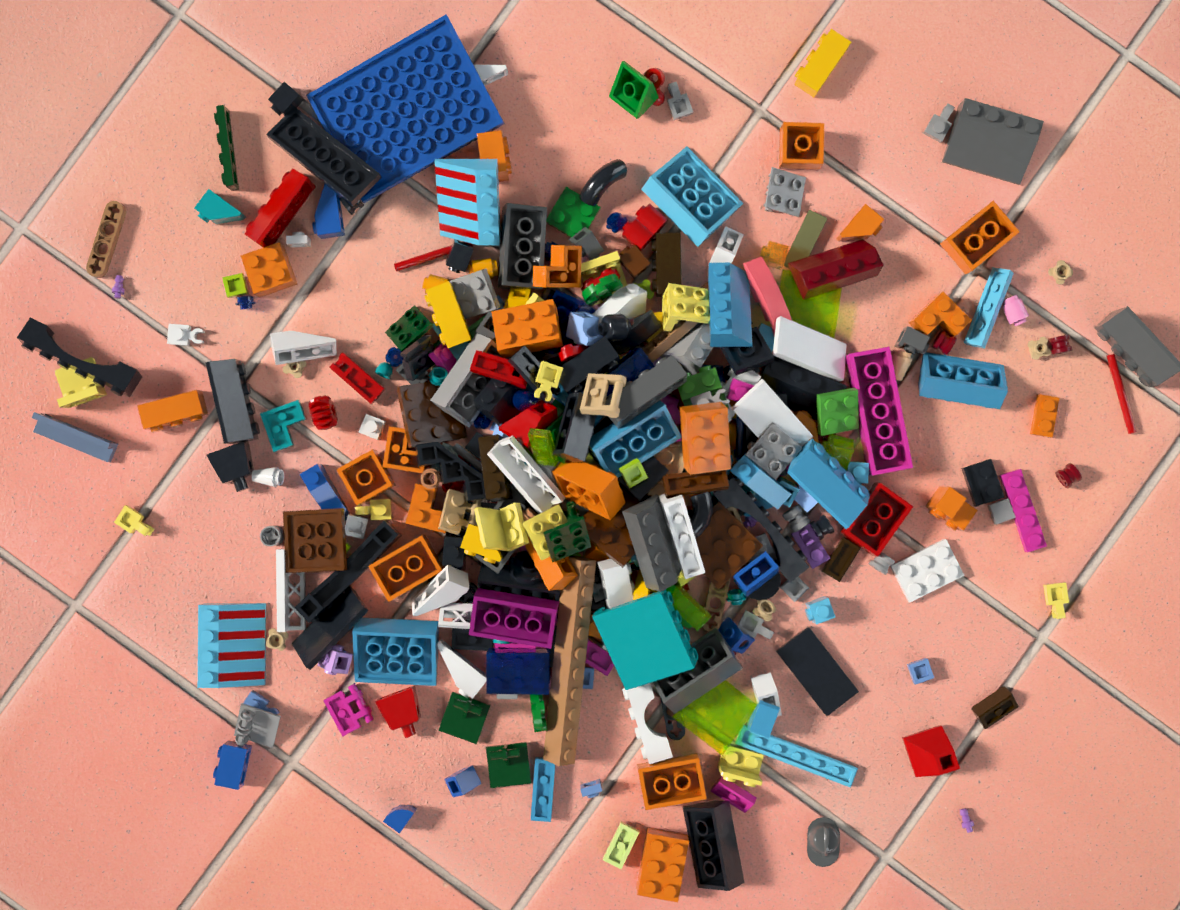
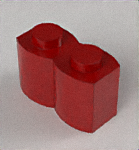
M650 203L646 207L643 205L635 214L637 218L633 222L629 220L622 228L624 231L622 237L632 246L635 245L640 251L649 244L656 233H659L668 221Z

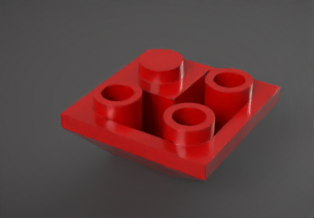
M541 400L499 426V431L509 437L514 436L518 442L529 447L542 439L540 433L558 417L557 408Z
M942 725L902 737L915 777L938 776L960 769L954 748Z

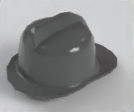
M821 817L812 821L808 827L807 854L810 861L816 866H830L839 856L840 832L833 820Z

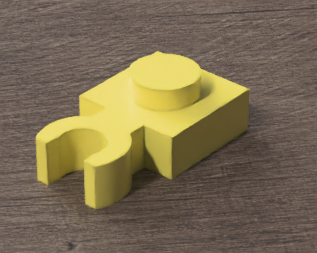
M541 361L535 381L541 385L534 393L535 398H539L540 393L544 391L546 393L545 401L551 400L552 392L550 389L551 387H558L563 370L562 367Z

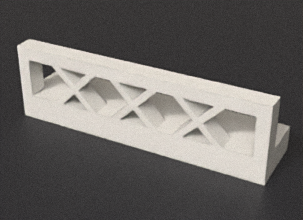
M514 436L499 440L487 454L538 514L550 509L552 505L565 500L566 497Z
M665 494L659 495L684 578L688 579L705 573L683 496L679 495L667 499Z
M285 549L276 550L277 632L305 630L306 619L294 608L289 600V597L294 592L300 596V602L306 597L305 572H297L300 576V582L296 587L289 582V576L292 573H286ZM294 612L301 618V626H290V616Z
M450 603L440 607L438 626L470 629V623H467L464 619H471L473 604ZM444 618H456L452 622L444 621Z

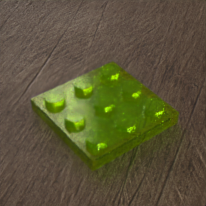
M783 269L779 289L792 321L835 338L842 288L803 300L791 271Z
M725 680L675 713L672 718L717 753L723 755L749 719L757 704Z

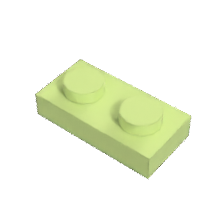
M621 821L603 856V861L622 869L640 833L639 830Z

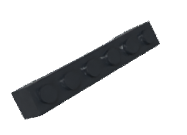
M31 317L17 336V339L22 343L21 347L27 351L33 352L35 350L45 360L51 361L53 359L57 361V365L66 370L71 368L75 370V374L84 379L89 377L93 379L92 382L102 388L106 385L111 388L110 391L118 396L124 394L130 397L142 379V375L138 370L120 361L117 365H99L73 357L56 344L53 339L55 333L47 325Z
M729 473L727 477L729 488L712 491V493L726 509L734 507L742 510L763 525L774 545L776 560L774 562L778 565L780 572L791 583L809 568L805 562L808 558L801 550L796 552L793 548L795 543L788 535L784 537L780 533L783 529L775 520L771 522L767 518L770 515L763 506L758 507L754 503L757 501L756 497L750 490L746 493L742 489L744 483L737 476L733 478Z
M384 520L347 559V570L334 571L294 608L308 623L313 622L369 568V565L373 564L402 535L388 521Z

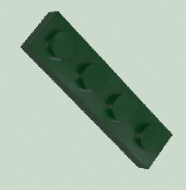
M225 105L216 106L217 113H214V119L219 127V133L216 136L218 144L221 145L222 152L219 153V160L224 168V173L221 174L222 182L231 191L239 190L230 111Z

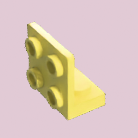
M616 251L581 263L583 282L589 278L595 279L601 275L602 271L611 268L617 269L621 276L620 281L623 287L627 286L618 252ZM599 300L597 303H595V304L592 305V306H595V305H598V304H601V303H604V302H602V300Z
M668 283L662 297L663 331L671 332L679 320L708 324L710 321L708 289Z
M92 357L82 360L96 364L95 359ZM64 368L55 370V375L63 395L62 398L57 399L58 405L61 408L70 409L107 395L105 387L102 388L92 382L93 379L89 377L84 379L75 374V370L71 368L68 370Z
M513 503L500 510L482 507L474 509L480 541L484 549L512 551L529 543L528 535L522 525L524 518L520 503Z
M559 504L522 523L540 560L550 557L543 532L567 523V519Z
M723 743L717 766L721 776H724L723 779L730 782H735L736 780L744 781L743 784L750 787L762 786L763 781L759 776L764 755Z

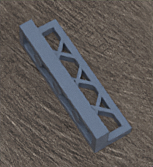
M33 413L32 418L38 420L33 430L34 433L111 463L118 443L49 415Z

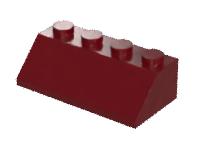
M861 239L790 262L788 266L803 300L876 277L879 275L884 264L876 247Z

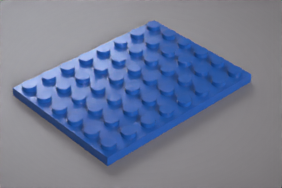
M447 14L306 95L323 129L380 173L382 178L361 198L363 203L368 202L435 164V159H444L476 141L477 133L491 132L505 124Z

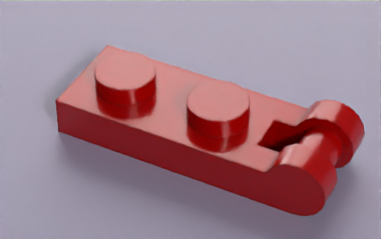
M476 350L470 372L507 382L519 388L525 389L528 384L521 375L519 377L513 376L516 369L508 362L509 359Z
M343 352L339 355V360L335 364L332 363L329 367L370 404H373L385 390ZM347 364L350 367L345 372L342 371L341 368Z

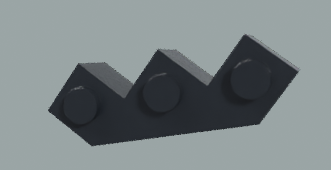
M439 442L417 444L415 446L418 467L439 464L442 484L463 482L466 502L486 499L483 475L447 450Z

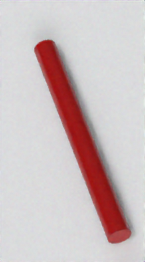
M452 245L395 263V270L397 272L449 254Z
M1111 354L1106 357L1128 434L1135 433L1137 431L1115 354Z

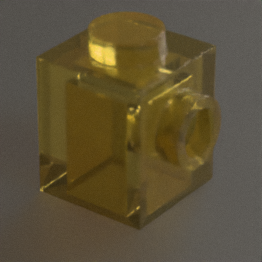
M769 241L766 246H762L760 257L764 259L768 267L781 270L784 266L789 246Z

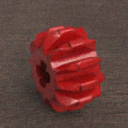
M324 395L310 400L309 412L318 430H328L335 427L338 418L331 398Z

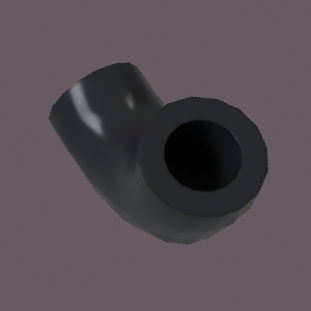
M616 159L600 167L583 187L579 196L582 202L590 206H596L604 192L613 183L625 178L627 174L626 164L622 160Z
M710 492L690 497L692 512L689 519L695 538L705 531L711 521L713 503Z

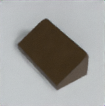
M1003 686L971 709L983 728L987 729L1019 706L1013 694Z

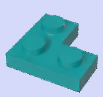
M300 400L260 413L273 452L294 446L288 426L306 420Z

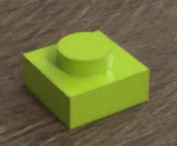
M243 273L222 277L227 298L249 294Z
M637 458L619 468L629 488L648 478L640 460Z

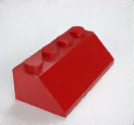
M293 168L290 172H286L282 177L280 186L271 192L267 204H263L258 210L259 215L247 225L245 235L263 248L275 244L316 186L308 177Z

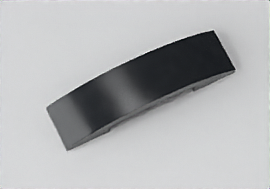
M652 310L633 319L634 324L631 325V332L626 339L610 342L618 355L640 345L662 327Z

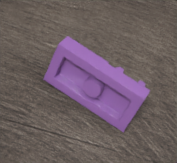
M810 524L791 533L800 550L808 558L807 562L812 569L830 559Z

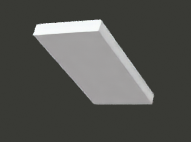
M782 316L776 319L774 356L837 382L844 380L846 343Z
M762 379L731 407L758 438L771 423L775 424L801 447L813 437Z

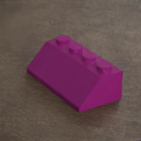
M478 588L473 599L469 635L551 649L559 601Z

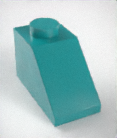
M210 189L206 191L194 207V209L200 212L198 217L206 223L211 220L215 224L241 221L246 218L244 214Z

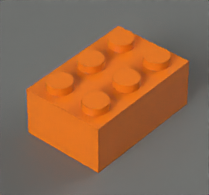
M993 200L942 241L940 245L966 275L1020 231Z
M553 299L491 311L497 351L502 358L512 357L523 346H526L531 353L563 346L558 311Z
M722 402L680 407L685 470L691 475L731 469L728 408Z
M566 461L565 463L560 462L552 471L560 492L566 497L565 499L573 501L606 519L611 520L626 503L617 476L610 471L601 470L595 464Z
M421 535L368 566L388 602L439 574L444 569L426 535Z
M697 753L669 758L653 764H649V762L637 764L645 810L707 799Z
M647 827L636 887L637 895L678 903L689 845L687 834Z

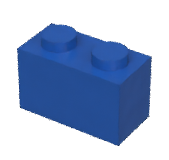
M765 551L733 576V580L747 597L778 574L779 567Z
M227 741L223 746L219 747L217 758H220L213 773V778H215L214 785L239 790L244 786L252 745L238 746L236 742Z

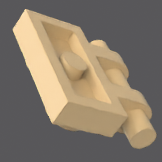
M449 489L438 529L458 535L461 528L467 530L469 523L478 526L474 509L481 507L482 499L474 500L473 504L465 501L464 493ZM465 511L470 513L468 521L463 520Z

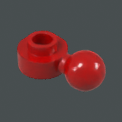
M650 68L645 71L644 76L653 82L659 97L652 105L660 106L665 101V94L660 90L665 81V76L661 69ZM654 74L658 77L656 82L653 80Z

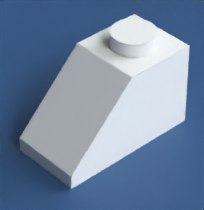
M725 226L709 263L730 262L732 264L744 234Z
M771 672L751 678L757 705L762 700L780 707L778 691ZM781 707L779 709L777 717L782 716Z

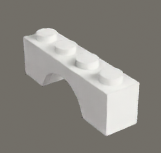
M648 683L629 690L623 688L625 701L630 700L631 708H628L631 720H636L638 726L634 728L637 739H642L644 747L640 748L643 759H648L649 764L672 758L673 755L666 734L653 731L644 720L645 709L649 702L655 698L651 684Z

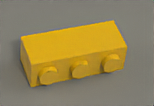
M832 28L828 34L823 33L817 42L820 46L816 51L812 49L806 58L808 63L805 68L801 66L795 74L797 80L794 85L813 98L851 44V41Z
M448 281L427 289V295H424L428 307L432 306L435 313L432 315L435 326H440L442 333L439 334L443 346L447 345L448 348L472 340L451 282Z

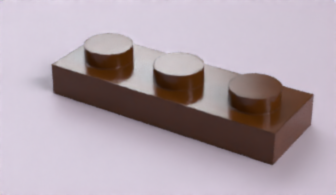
M726 470L691 475L685 472L662 477L666 498L726 490L729 488Z

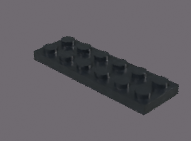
M295 106L266 134L272 142L352 206L382 178L379 172Z

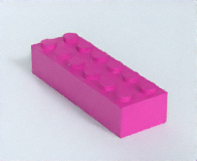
M890 346L846 355L845 362L850 388L858 389L859 434L865 463H869V476L913 468Z

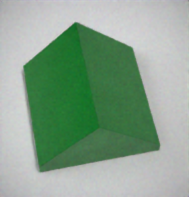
M621 62L609 98L638 119L659 97L653 82L627 62Z

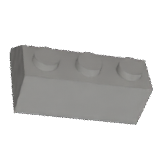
M698 323L660 357H666L667 359L673 355L686 373L690 372L691 376L697 374L713 347H710L709 323Z

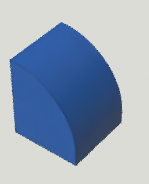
M473 765L461 769L444 779L453 798L465 795L482 784Z
M411 805L396 806L387 814L383 822L400 834L417 808Z

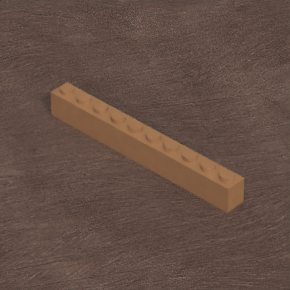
M568 556L578 576L560 592L546 725L547 731L543 760L557 766L575 764L596 560L582 556Z

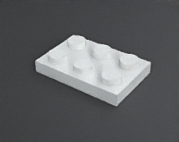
M942 539L890 566L909 603L965 576L946 539Z

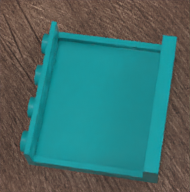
M666 589L607 610L605 607L599 608L592 616L625 690L695 668L698 660L697 651L691 647L689 633L686 629H683L681 615L678 610L675 611L672 595Z

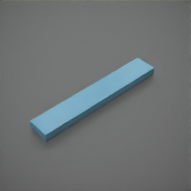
M744 724L741 725L735 741L737 745L850 788L858 770L853 765L771 734L767 738L751 732Z

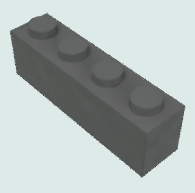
M673 355L667 359L666 357L660 359L654 368L644 370L638 379L626 383L622 389L618 407L620 409L619 417L609 418L618 429L686 383L687 373ZM613 393L606 397L605 405H610Z

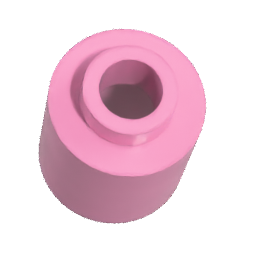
M1018 295L1003 300L1002 309L1009 324L1014 323L1017 326L1027 321L1025 317H1028L1029 314L1022 299L1018 298Z

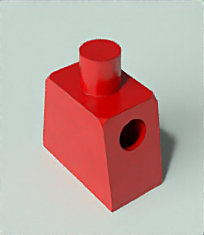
M415 685L375 701L391 730L401 728L405 738L416 734L413 723L419 721L421 714Z

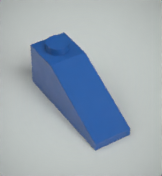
M326 184L324 185L314 215L315 222H312L314 234H317L321 239L345 236L340 196Z
M316 464L302 472L300 476L320 508H344L346 521L348 514L351 513L323 465Z

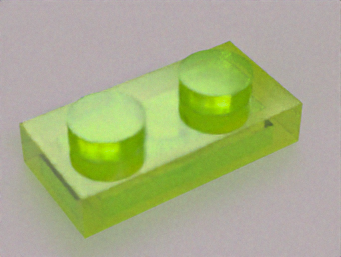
M530 428L528 437L536 463L556 466L559 460L558 456L553 455L555 445L551 431Z

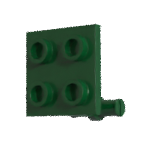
M414 305L399 320L393 323L385 333L399 350L403 352L420 339L433 325ZM439 340L434 343V348L441 343Z
M573 501L566 504L568 508L567 523L543 532L552 563L591 547L584 517H580L579 510L576 509L575 502Z
M452 691L438 731L477 744L491 705L470 697L466 698Z
M527 742L486 747L490 788L531 784Z

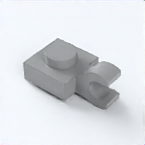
M677 82L668 84V90L672 98L668 99L667 103L673 120L675 121L693 114L687 93L680 94Z
M947 104L940 116L934 114L923 134L941 143L952 125L947 120L955 107Z
M745 610L737 625L742 632L753 638L759 633L771 640L774 634L772 630L762 626L764 619Z

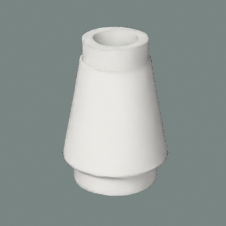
M278 467L253 470L252 481L272 487L281 486L284 482V471Z

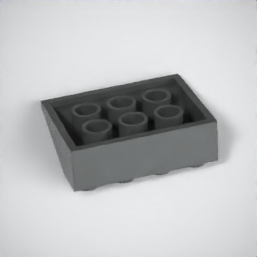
M965 98L958 105L942 163L1020 185L1039 140L1044 121Z

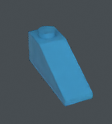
M745 452L732 466L730 471L772 506L779 509L792 494L748 458Z

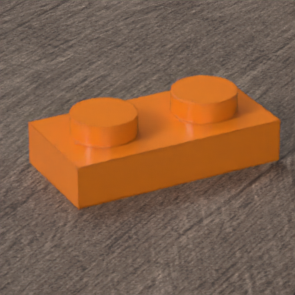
M1042 394L1037 395L1030 431L1031 435L1053 438L1060 398Z

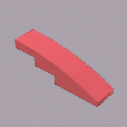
M758 257L743 263L754 301L760 303L765 322L770 321L775 337L776 319L780 316L791 321L792 319L772 273L764 259Z

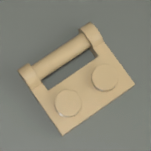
M588 374L580 406L581 414L607 415L611 418L619 417L620 409L618 407L622 389L626 385V377L622 375ZM609 385H614L610 405H605Z

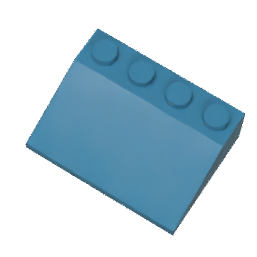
M362 617L354 625L352 631L355 682L436 686L439 621Z

